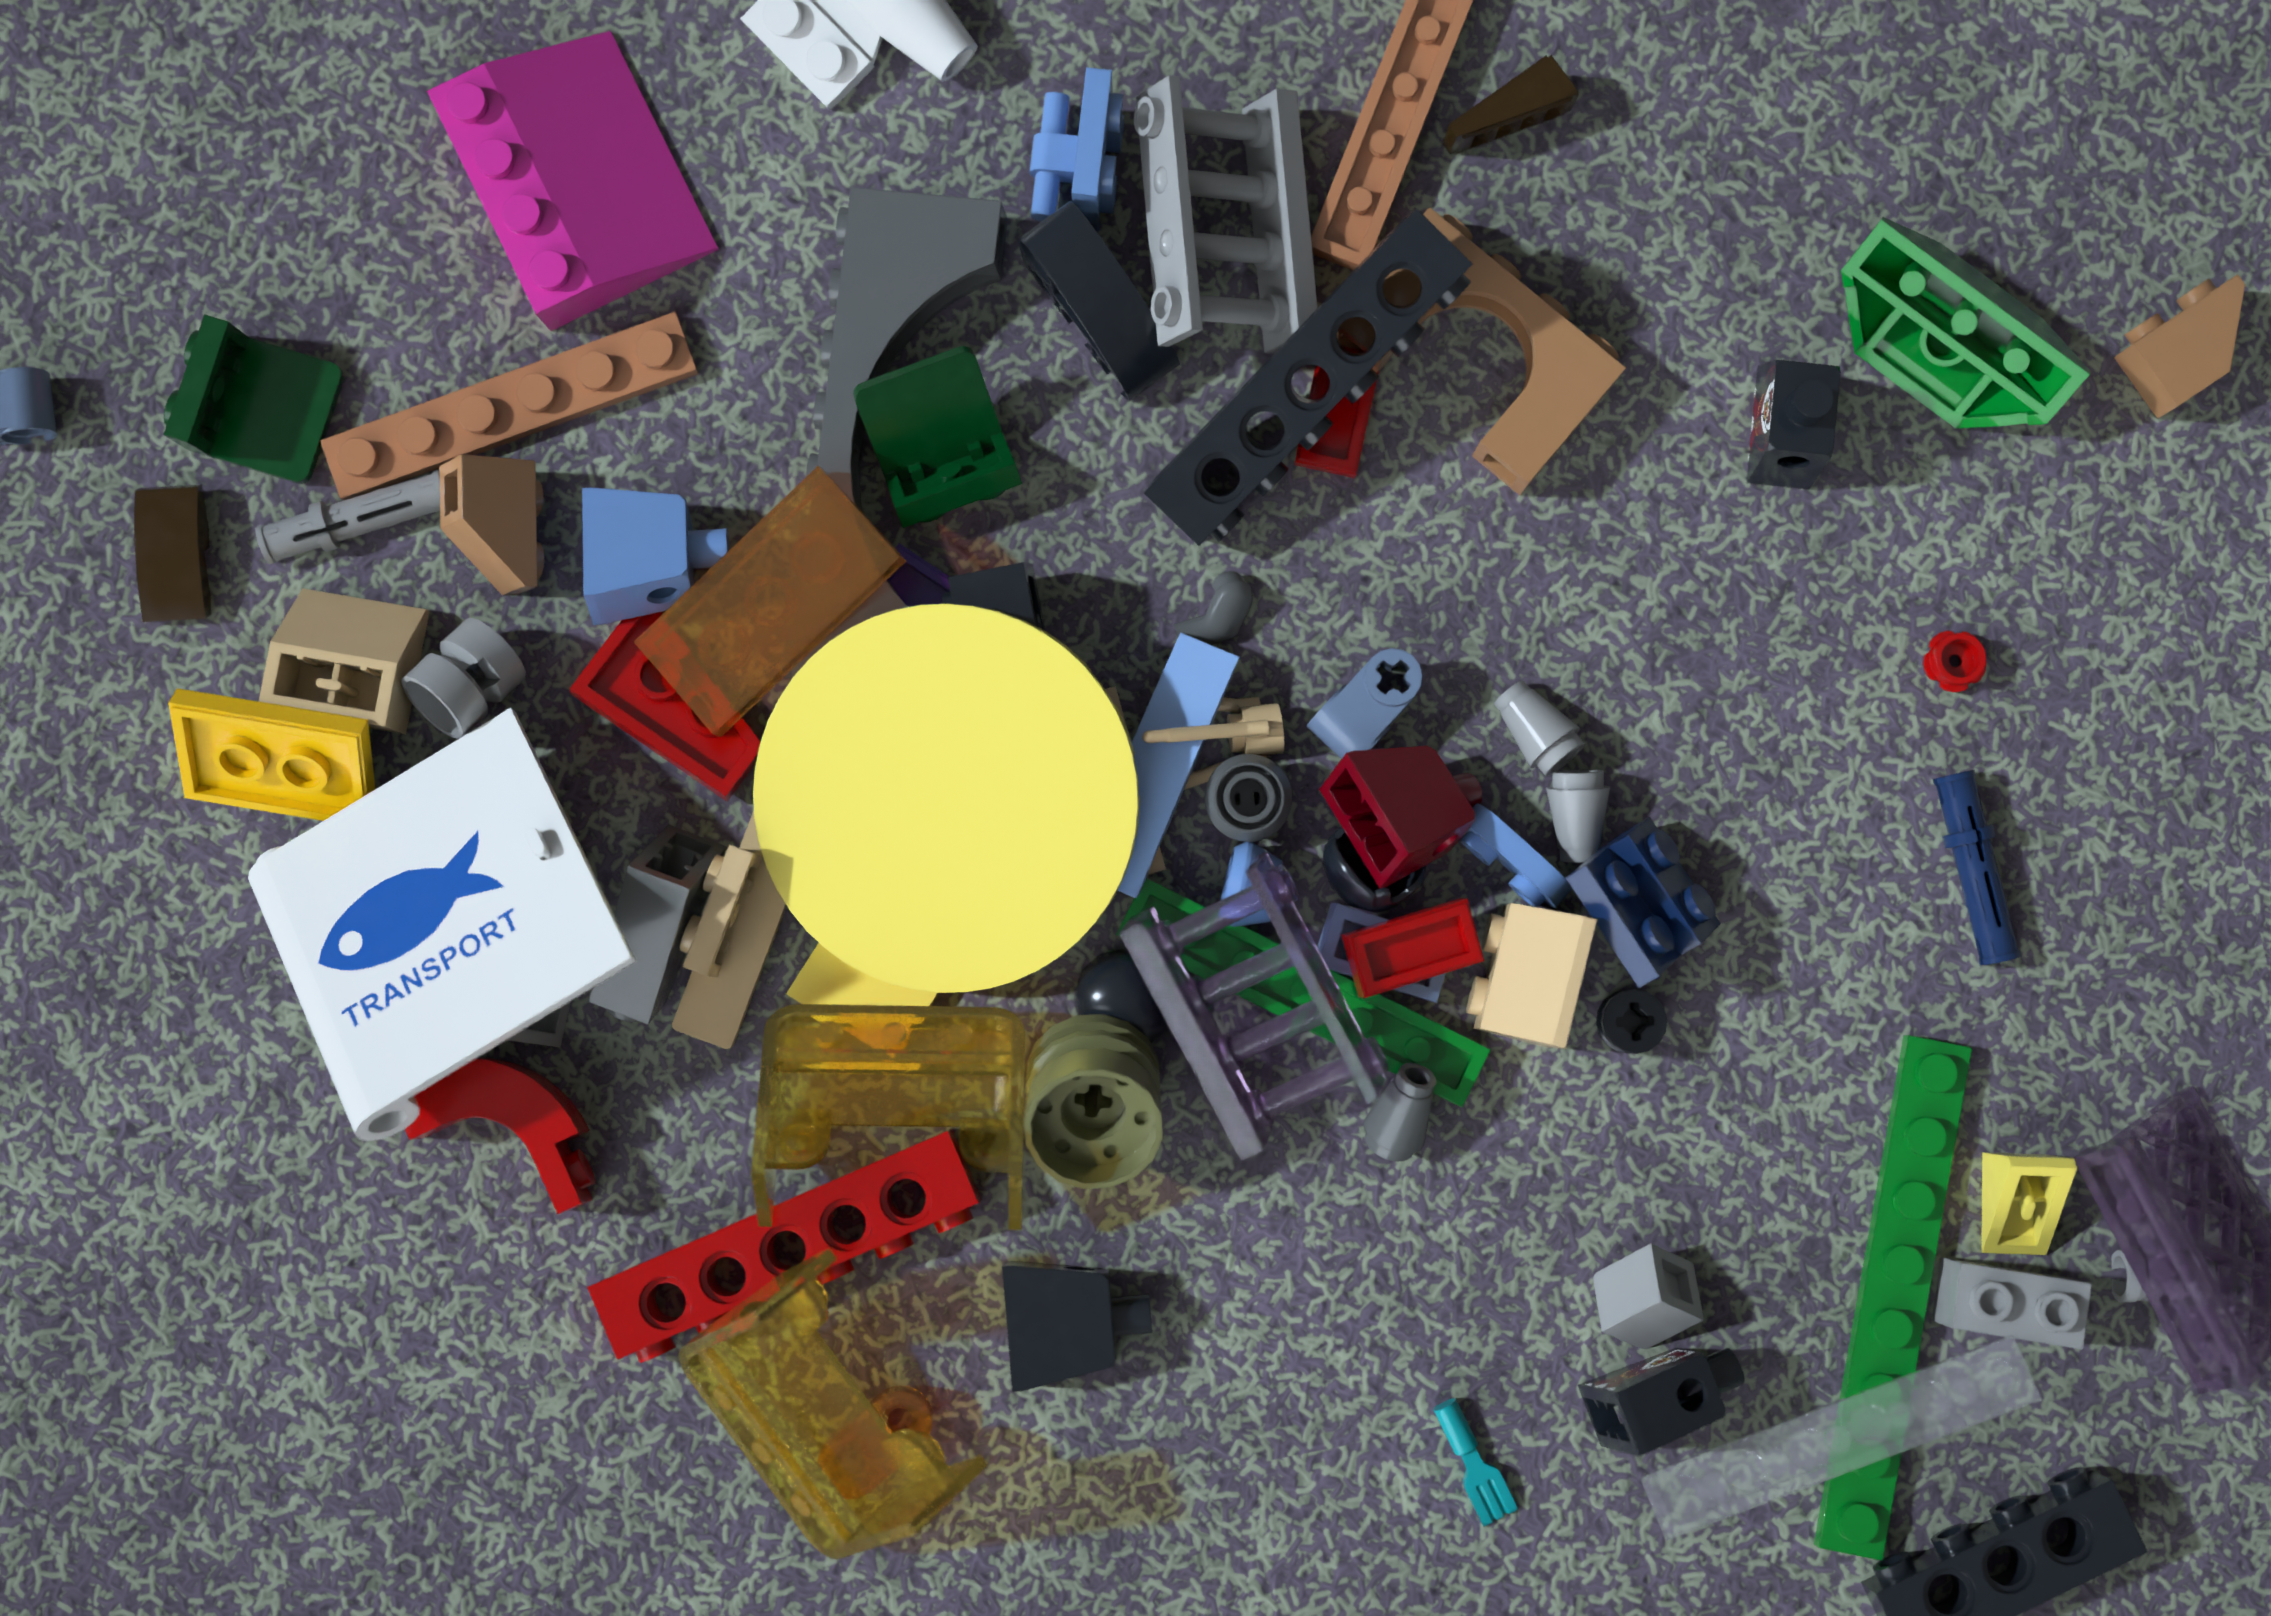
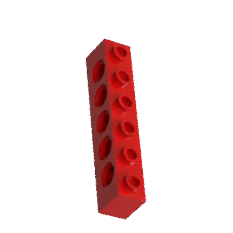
M950 1129L599 1281L587 1288L616 1359H621L635 1352L639 1362L643 1363L676 1348L672 1336L695 1326L699 1337H703L736 1322L731 1311L755 1300L759 1311L765 1310L796 1296L791 1286L793 1283L815 1275L818 1284L822 1285L854 1271L851 1258L874 1249L878 1259H882L914 1244L910 1233L931 1223H934L938 1234L973 1219L969 1207L979 1203L982 1198L955 1134ZM899 1180H914L924 1189L926 1202L920 1213L914 1215L904 1214L894 1206L892 1190ZM851 1205L863 1213L866 1228L860 1239L846 1240L836 1233L833 1226V1216L839 1206ZM791 1231L803 1239L806 1254L800 1265L789 1266L782 1263L776 1257L774 1242L780 1232ZM722 1257L734 1258L744 1267L746 1280L740 1291H728L718 1284L715 1277V1267ZM662 1283L674 1284L682 1290L686 1305L680 1317L667 1316L658 1308L656 1293Z

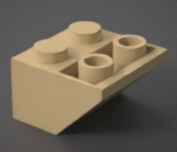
M302 588L270 641L259 702L368 719L370 729L406 735L412 702L404 692L401 678L420 662L430 611L422 608Z

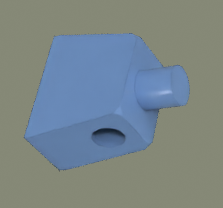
M593 487L582 488L583 596L593 625L607 624L689 606L695 601L694 569L728 567L731 565L728 529L693 530L686 498L677 494Z

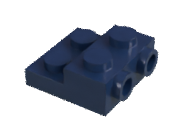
M1650 817L1610 840L1566 877L1591 917L1597 919V926L1638 988L1661 976L1680 955L1700 945L1721 924L1715 916V905L1708 892L1701 885L1693 883L1679 862L1680 855L1675 842L1665 831L1658 829Z

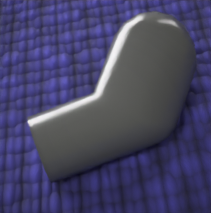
M1234 571L1218 575L1212 583L1215 591L1206 614L1174 624L1177 638L1180 632L1211 645L1234 638L1239 633L1252 606V589L1245 582L1243 576Z

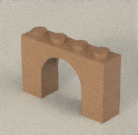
M1429 207L1423 215L1472 263L1464 273L1471 283L1444 310L1474 308L1492 314L1512 330L1519 340L1524 353L1526 375L1521 394L1483 437L1472 454V457L1518 495H1521L1616 383L1626 367L1617 361L1619 358L1617 351L1606 340L1596 334H1589L1587 336L1568 321L1570 315L1561 303L1547 294L1538 296L1520 281L1521 274L1511 262L1498 254H1492L1490 257L1474 244L1471 232L1461 221L1449 214H1444L1441 217ZM1398 269L1391 272L1383 284L1385 298L1397 306H1405L1412 303L1418 297L1421 289L1418 275L1408 269ZM1435 302L1418 322L1421 324L1427 318L1444 310ZM1352 317L1345 320L1337 332V339L1341 346L1362 351L1368 349L1375 338L1373 325L1362 317ZM1389 350L1372 369L1376 373L1380 371L1394 353Z

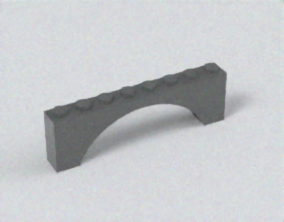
M851 187L848 208L840 207L838 211L836 240L837 244L844 246L841 269L833 268L829 280V304L832 307H836L834 330H825L821 346L822 367L829 368L826 392L819 391L814 404V427L821 430L819 454L811 453L807 463L806 487L808 491L814 492L811 516L804 515L799 528V551L806 554L804 578H795L792 588L791 612L793 616H799L796 641L788 640L785 648L783 661L785 678L792 680L794 675L816 652L849 628L872 617L908 607L880 571L882 567L875 555L866 528L860 487L861 450L865 426L855 403L853 391L858 384L886 374L909 341L934 316L955 301L977 289L1001 280L1008 223L1002 201Z

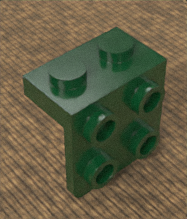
M204 314L199 330H195L186 343L184 362L187 367L179 390L171 393L164 409V423L166 425L164 436L191 452L296 484L307 483L312 478L322 448L320 440L325 439L345 379L343 370L332 362L249 338L230 322Z
M967 346L956 347L864 381L855 387L853 391L855 403L884 474L903 528L919 522L937 520L948 511L978 500L994 499L1006 490L1022 484L1015 461L1001 430L979 364L971 348Z

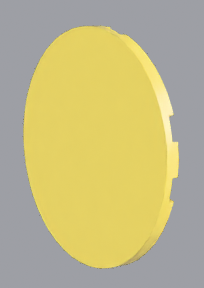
M931 604L896 609L872 617L849 628L816 652L794 675L779 697L768 719L759 746L753 786L754 820L767 870L780 896L805 930L829 952L868 976L900 987L937 993L977 991L1016 981L1048 965L1076 944L1099 920L1113 900L1124 879L1135 846L1140 814V795L1134 758L1135 752L1127 727L1116 704L1114 705L1088 665L1070 648L1048 632L1023 619L997 610L961 604Z

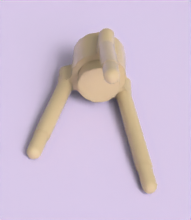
M1223 697L1218 711L1238 713L1227 715L1226 724L1148 730L1143 733L1142 738L1146 743H1171L1228 738L1231 752L1242 751V754H1255L1267 758L1266 755L1283 754L1284 729L1278 703L1261 705L1259 697L1242 699ZM1223 762L1192 772L1184 790L1208 782L1213 771Z

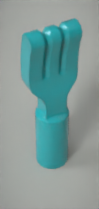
M1451 1398L1435 1406L1433 1411L1454 1454L1461 1456L1466 1467L1463 1486L1483 1527L1493 1523L1494 1519L1499 1520L1503 1518L1505 1513L1511 1514L1517 1511V1505L1500 1471L1495 1465L1482 1461L1476 1449L1478 1442L1457 1399Z

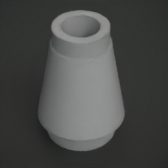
M1524 680L1508 688L1494 703L1501 712L1504 722L1531 769L1538 767L1546 777L1552 775V771H1557L1565 766L1585 746L1583 740L1577 735L1580 727L1534 689H1530Z
M1570 769L1552 771V786L1546 787L1557 845L1560 849V861L1585 862L1600 848L1610 786L1604 785L1603 770Z

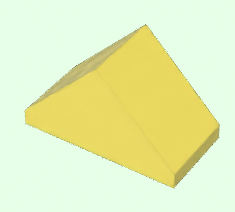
M1982 1152V1253L2047 1255L2077 1170L2074 1158L2046 1154Z

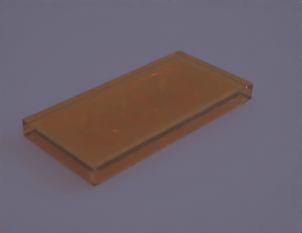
M817 466L644 631L634 643L712 734L722 737L895 573L906 560L831 476L820 466Z

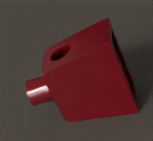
M1427 745L1347 752L1319 789L1379 888L1393 884L1452 850L1475 822L1473 807L1476 803L1481 804L1482 789L1477 778L1467 772L1452 776L1437 751Z

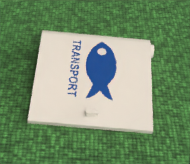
M512 708L497 715L285 845L267 850L259 856L257 862L249 871L248 880L354 1133L361 1140H380L404 1130L419 1116L420 1108L414 1095L636 962L518 715Z

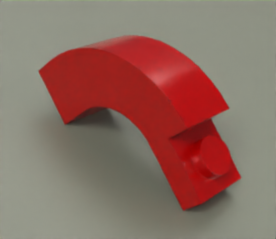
M477 1057L414 1095L420 1112L416 1120L405 1128L409 1140L426 1138L468 1118L489 1119L509 1128L526 1145L557 1214L570 1211L593 1200L588 1190L589 1186L595 1184L592 1168L584 1153L580 1149L571 1152L567 1141L590 1130L573 1102L552 1082L535 1071L505 1060Z

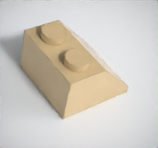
M1515 903L1504 905L1501 916L1491 913L1482 942V951L1492 953L1486 978L1475 976L1466 1013L1476 1015L1473 1029L1546 1048L1565 1049L1597 919Z

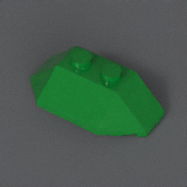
M1882 217L1841 269L1854 353L1954 428L1999 427L2026 423L2028 425L2047 424L2091 373L2043 318L1942 243Z

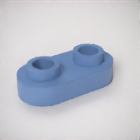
M1476 803L1473 807L1475 822L1467 830V834L1460 840L1461 843L1487 866H1490L1496 859L1510 871L1514 877L1508 885L1530 906L1538 908L1544 902L1550 907L1556 908L1573 889L1567 879L1498 816L1483 805Z

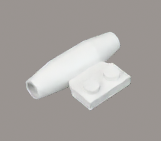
M758 0L740 18L830 110L875 67L874 63L882 38L943 82L958 74L972 59L977 50V44L946 0Z

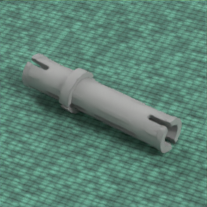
M439 470L433 471L432 474L377 489L373 492L328 506L324 501H319L309 505V512L267 525H258L255 527V533L262 555L266 562L271 565L277 563L276 561L320 547L325 552L340 548V541L440 511Z

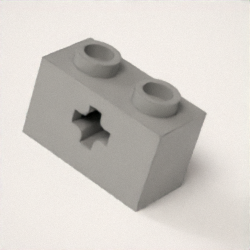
M1940 1257L1932 1321L1953 1329L2083 1349L2092 1284L2069 1277Z

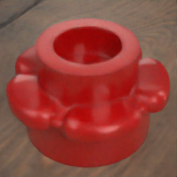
M1947 630L1935 635L1930 640L1929 653H1926L1923 657V668L1930 680L1939 682L1941 689L1952 693L1962 692L1968 688V684L1977 683L1982 679L1987 665L1986 653L1983 645L1974 635L1968 632L1954 634V632ZM1955 655L1959 658L1960 663L1957 667L1950 665V656Z

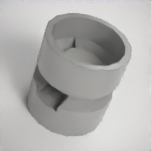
M474 618L464 620L440 642L441 656L433 653L426 655L401 678L404 692L414 707L437 729L456 739L466 735L488 714L487 701L493 703L501 702L526 676L523 663L514 649L490 626Z

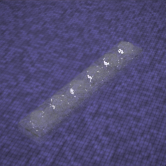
M2009 1335L1641 1475L1640 1479L1666 1540L2042 1399L2014 1336Z

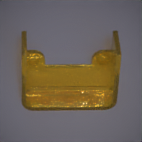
M792 1004L775 1011L769 1017L764 1027L751 1167L758 1225L772 1227L777 1169L799 1170L819 1163L826 1156L830 1148L832 1125L960 1127V1152L970 1166L984 1172L1009 1173V1230H1022L1025 1028L1022 1021L1011 1011L998 1007Z
M827 1249L784 1271L700 1332L680 1349L679 1361L687 1378L806 1539L825 1556L832 1559H841L918 1534L988 1464L981 1455L948 1466L944 1461L945 1456L941 1446L932 1436L925 1432H916L910 1429H901L892 1433L817 1331L827 1322L829 1311L827 1307V1293L815 1277L837 1260L830 1249Z

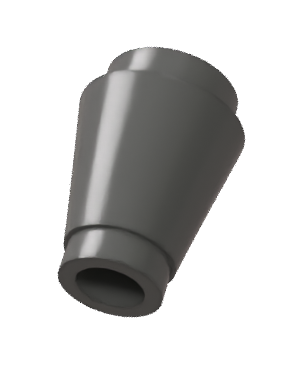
M1415 1063L1403 1064L1364 1119L1366 1144L1375 1154L1391 1161L1408 1160L1412 1157L1413 1153L1421 1150L1425 1144L1434 1087L1436 1085L1435 1075L1426 1067Z

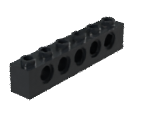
M1414 207L1147 485L1144 494L1198 546L1209 535L1218 542L1222 540L1245 515L1238 508V505L1254 489L1261 496L1269 492L1289 470L1282 460L1299 443L1306 450H1309L1330 429L1334 422L1327 414L1343 397L1351 404L1355 403L1373 385L1379 375L1372 367L1389 350L1399 357L1416 341L1425 330L1418 320L1435 302L1444 310L1468 287L1471 281L1464 273L1472 263ZM1398 269L1413 271L1418 275L1421 283L1418 297L1412 303L1405 306H1397L1390 303L1383 294L1385 279L1391 272ZM1352 317H1362L1368 320L1375 329L1373 343L1368 349L1359 353L1345 350L1337 339L1340 325ZM1304 365H1317L1327 372L1330 385L1322 396L1315 399H1306L1294 390L1292 377ZM1259 412H1272L1282 420L1285 432L1276 443L1262 445L1255 442L1249 435L1248 421ZM1216 458L1228 459L1238 468L1240 480L1231 489L1216 490L1204 478L1205 465Z

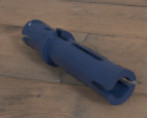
M1974 769L1935 778L1933 783L1937 788L1948 832L1947 835L1942 836L1944 847L1952 848L1965 906L1979 954V965H1989L2016 959L2022 955L2018 949L2006 902V895L1991 843V838L1997 837L1994 824L1987 825Z

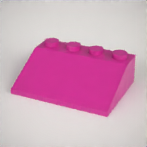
M611 31L487 62L427 91L535 314L550 331L719 250Z

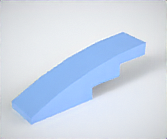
M1182 632L1179 634L1132 741L1140 795L1139 826L1130 863L1117 891L1137 898L1141 892L1162 838L1168 830L1189 776L1195 768L1206 741L1146 743L1142 738L1143 733L1148 730L1212 725L1240 658L1238 655Z

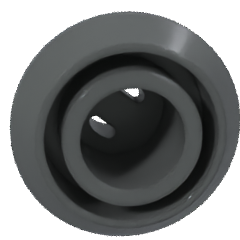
M1242 754L1225 760L1213 771L1205 789V807L1211 822L1224 835L1238 841H1258L1273 835L1287 820L1292 806V789L1286 774L1270 759L1255 754ZM1255 792H1257L1259 796L1258 805L1254 803ZM1236 793L1240 796V805L1238 806L1234 800Z

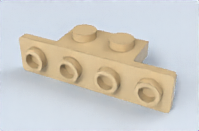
M754 810L740 847L737 848L729 845L725 857L716 854L713 858L703 884V890L710 893L702 917L693 915L689 920L680 944V951L687 953L683 967L692 970V973L672 1022V1027L678 1032L724 1049H730L735 1044L787 907L767 870L758 841Z

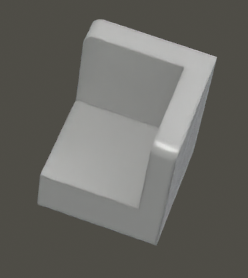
M1652 1243L1594 1274L1593 1281L1601 1331L1640 1349H1648L1704 1321L1693 1262Z

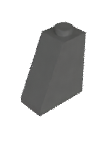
M668 824L628 865L614 916L636 962L593 987L588 1002L606 1008L609 1014L623 1021H640L649 1024L666 1004L685 956V952L680 951V944L686 926L693 915L700 917L709 892L703 890V884L709 866L716 854L724 856L727 846Z

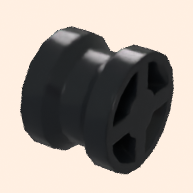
M1637 989L1622 990L1612 993L1603 1000L1597 1010L1596 1026L1599 1036L1607 1046L1617 1052L1638 1054L1650 1051L1660 1043L1666 1033L1667 1016L1665 1008L1657 997L1647 991Z

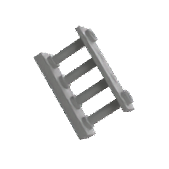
M1169 75L1136 96L1134 126L1139 134L1153 286L1151 315L1156 323L1158 346L1169 347L1202 331L1203 321L1260 325L1263 333L1264 353H1275L1318 308L1297 91L1276 88L1244 107L1242 114L1182 107L1180 77ZM1185 134L1242 140L1246 150L1248 176L1188 170ZM1191 196L1248 202L1251 206L1254 237L1194 232ZM1196 259L1254 263L1257 269L1259 299L1200 295Z

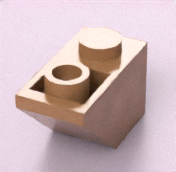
M2238 274L2218 288H2216L2210 278L2176 300L2183 310L2167 322H2164L2159 313H2156L2124 335L2131 346L2114 358L2157 419L2230 372L2245 283Z
M461 454L439 466L440 529L501 595H518L537 587V580L541 577L544 568V550L541 543L537 542L536 517L539 516L543 505V488L541 482L536 480L535 461Z

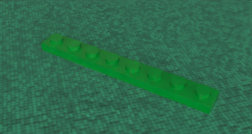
M1910 1035L1903 1036L1814 1545L1821 1549L1883 1561L1970 1063L1971 1047Z

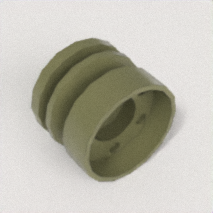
M1104 1014L1076 1015L1051 1026L1035 1042L1026 1064L1024 1126L1028 1150L1036 1164L1054 1179L1082 1189L1111 1188L1135 1178L1154 1160L1163 1139L1159 1058L1148 1037L1129 1022Z

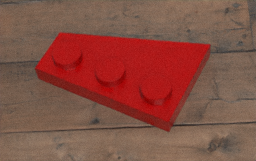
M661 612L621 620L569 688L572 696L727 802L756 764L760 740L720 687L716 686L695 658L693 651L681 635L677 634Z

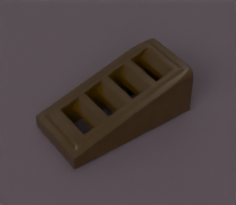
M1546 55L1451 122L1444 137L1443 145L1449 154L1461 153L1564 116L1566 112L1571 111L1579 95L1578 91L1553 56L1547 57Z

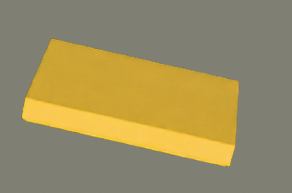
M179 688L175 690L168 702L184 797L187 799L324 821L375 790L368 719Z

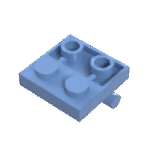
M1086 67L1078 136L1065 134L1070 97L1060 92H1047L1045 94L1041 132L1033 137L1029 174L1035 177L1030 216L1032 219L1043 221L1056 211L1060 182L1072 183V202L1081 210L1096 231H1100L1099 213H1114L1117 176H1115L1116 156L1105 154L1106 152H1121L1124 115H1122L1124 94L1113 93L1112 70Z

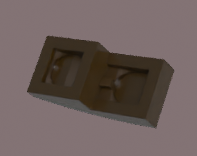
M202 484L136 489L134 501V540L137 582L143 622L206 619L211 615V594L204 551L209 548V527Z

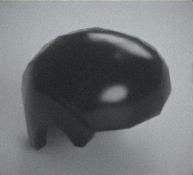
M1342 826L1329 837L1328 842L1324 845L1322 864L1331 888L1348 906L1374 913L1388 911L1410 897L1422 885L1427 869L1426 866L1387 887L1379 888L1371 873L1364 867L1360 855Z
M1126 949L1099 954L1081 970L1074 994L1077 1015L1104 1014L1127 1021L1147 1036L1150 1043H1153L1166 1031L1172 1018L1171 1011L1174 1008L1172 992L1158 965L1148 957Z

